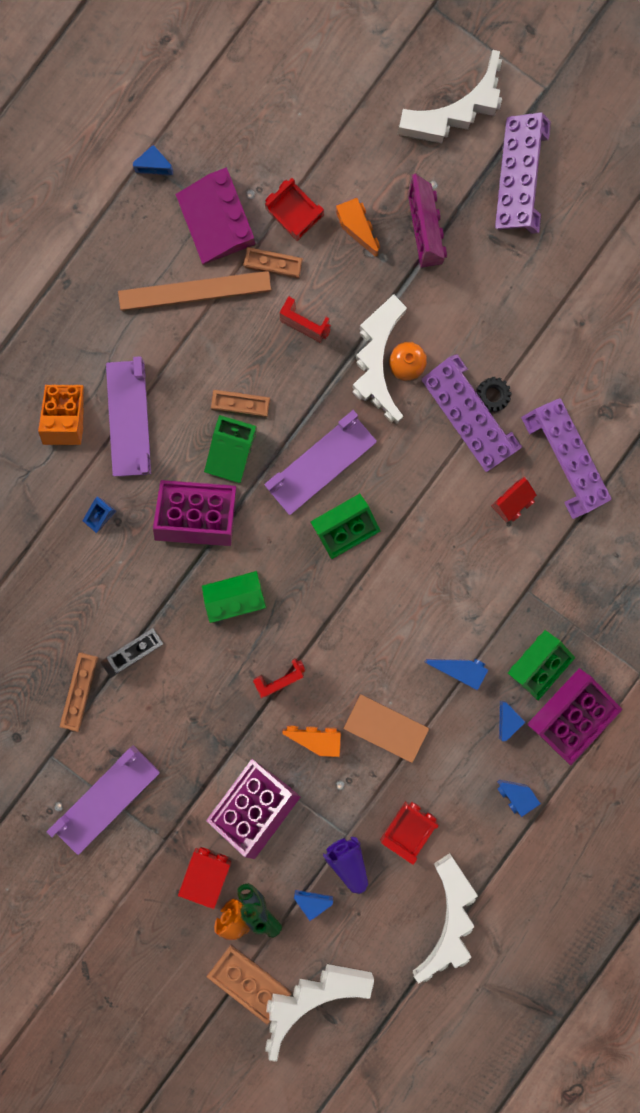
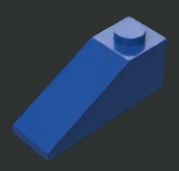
M461 659L425 660V663L476 690L479 689L488 672V669L484 668L485 663L477 659L474 662Z

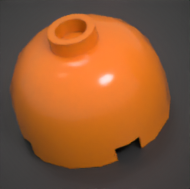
M404 342L397 345L389 357L391 373L403 381L417 379L423 374L427 365V357L424 350L413 342Z
M231 899L222 907L220 912L224 913L220 919L216 918L214 931L217 935L227 940H237L249 932L250 928L240 915V909L243 906L242 902L237 899Z

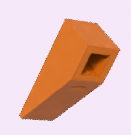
M354 198L337 205L336 214L342 229L373 256H378L380 244L377 238H373L371 233L373 227L370 220L365 218L366 210L363 203H359L358 198Z
M287 726V729L282 731V734L319 756L340 757L341 733L337 731V728L327 727L325 731L317 730L318 727H306V730L298 729V726Z

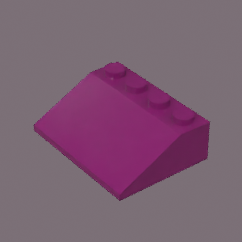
M227 167L206 175L175 194L203 265L256 245Z
M412 174L408 199L420 268L441 265L445 258H447L446 246H442L441 239H444L443 228H439L440 211L435 206L437 193L436 190L433 191L431 183L417 174Z
M160 480L153 523L154 540L231 546L236 486Z
M579 668L527 725L571 766L623 709L590 675Z
M251 759L206 821L244 857L255 859L301 797L287 784L254 759Z

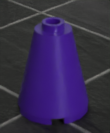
M350 837L351 840L348 841L343 838L331 844L326 849L327 854H323V856L352 893L360 894L368 886L360 842L356 837Z

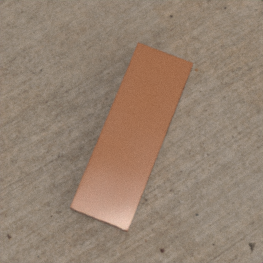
M247 247L243 267L299 278L303 258Z
M213 390L211 409L268 417L270 398Z

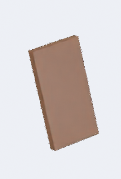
M362 694L359 695L343 728L413 763L429 730L428 727Z
M232 945L227 948L207 974L209 980L267 1025L271 1021L269 1013L266 1012L268 1000H272L273 993L285 996L291 995L290 990Z

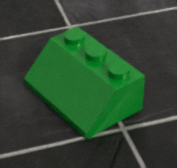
M360 493L310 521L331 560L381 532L370 507Z
M257 571L202 585L209 623L267 608Z
M544 630L529 649L524 652L523 656L511 667L508 674L539 701L572 663L575 656L559 639Z

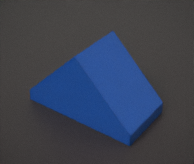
M154 145L133 162L135 173L173 175L171 164Z
M96 497L82 521L97 533L116 513V510L102 498Z
M500 701L499 739L507 741L525 721L507 702Z
M295 890L294 893L295 901L309 921L333 904V896Z

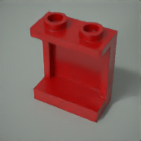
M293 178L283 181L279 186V190L275 194L271 193L265 200V209L296 241L324 216V209L319 204L316 205L295 184Z
M288 296L279 312L280 322L321 343L322 339L326 340L331 331L330 318L325 317L321 326L295 313L296 301Z
M296 658L292 659L295 671L269 684H266L262 675L255 677L253 682L260 697L263 698L303 678V672L306 669L302 661H297Z
M405 801L380 838V842L414 865L418 859V853L434 829H437L439 825L436 822L437 818L428 812L424 814L420 811L421 807L416 803L411 802L409 804Z
M204 847L195 848L178 896L214 909L231 864V860H228L229 857L223 854H212L209 849Z

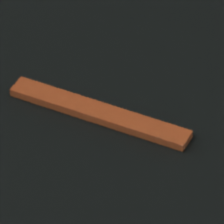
M269 271L121 290L118 291L120 310L127 311L270 292L271 285Z

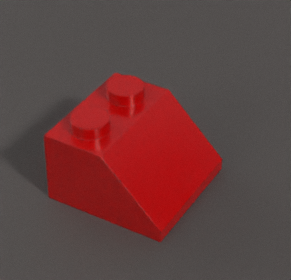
M524 476L500 496L491 507L505 522L510 520L514 522L520 517V511L524 507L528 509L535 502L534 498L537 494Z

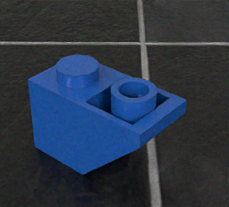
M505 780L497 781L500 786L497 788L503 798L507 796L511 802L508 806L514 814L518 812L522 817L541 804L526 784Z

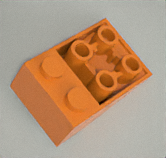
M45 385L38 430L43 445H81L83 434V385Z

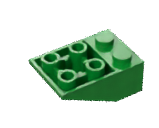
M219 415L204 473L241 484L257 427Z

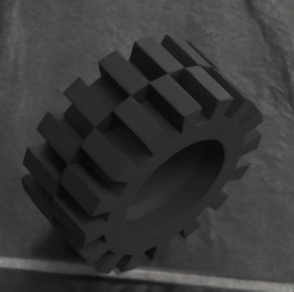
M487 378L477 387L476 393L490 413H497L503 410L511 400L510 396L512 393L509 390L511 388L507 386L506 381L501 380L502 378ZM496 388L500 392V399L497 402H490L487 399L486 392L488 389Z

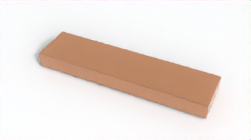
M79 652L60 723L61 728L79 732L98 661L97 656Z

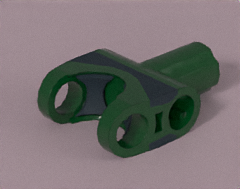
M247 883L239 886L237 895L243 904L240 909L242 920L256 934L265 933L268 937L272 938L278 936L282 930V925L267 910L265 897L252 884ZM243 890H250L247 894L241 893Z

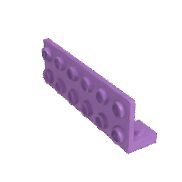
M542 112L512 116L506 119L495 228L498 230L525 227L531 233H539L541 214L534 208L540 144L541 141L549 140L551 122Z
M456 354L447 358L424 376L422 382L480 465L487 472L521 449L522 446L512 432L505 435L463 375L468 369Z
M140 356L133 357V361L106 363L113 476L151 474L145 362Z
M560 398L536 408L521 417L529 434L541 428L543 429L575 492L576 497L564 502L572 519L586 514L611 500L608 490Z
M352 410L338 422V425L283 472H278L264 485L285 511L291 515L376 443V440L358 420L356 412Z
M133 745L47 833L51 837L57 834L76 854H80L160 773L159 770Z

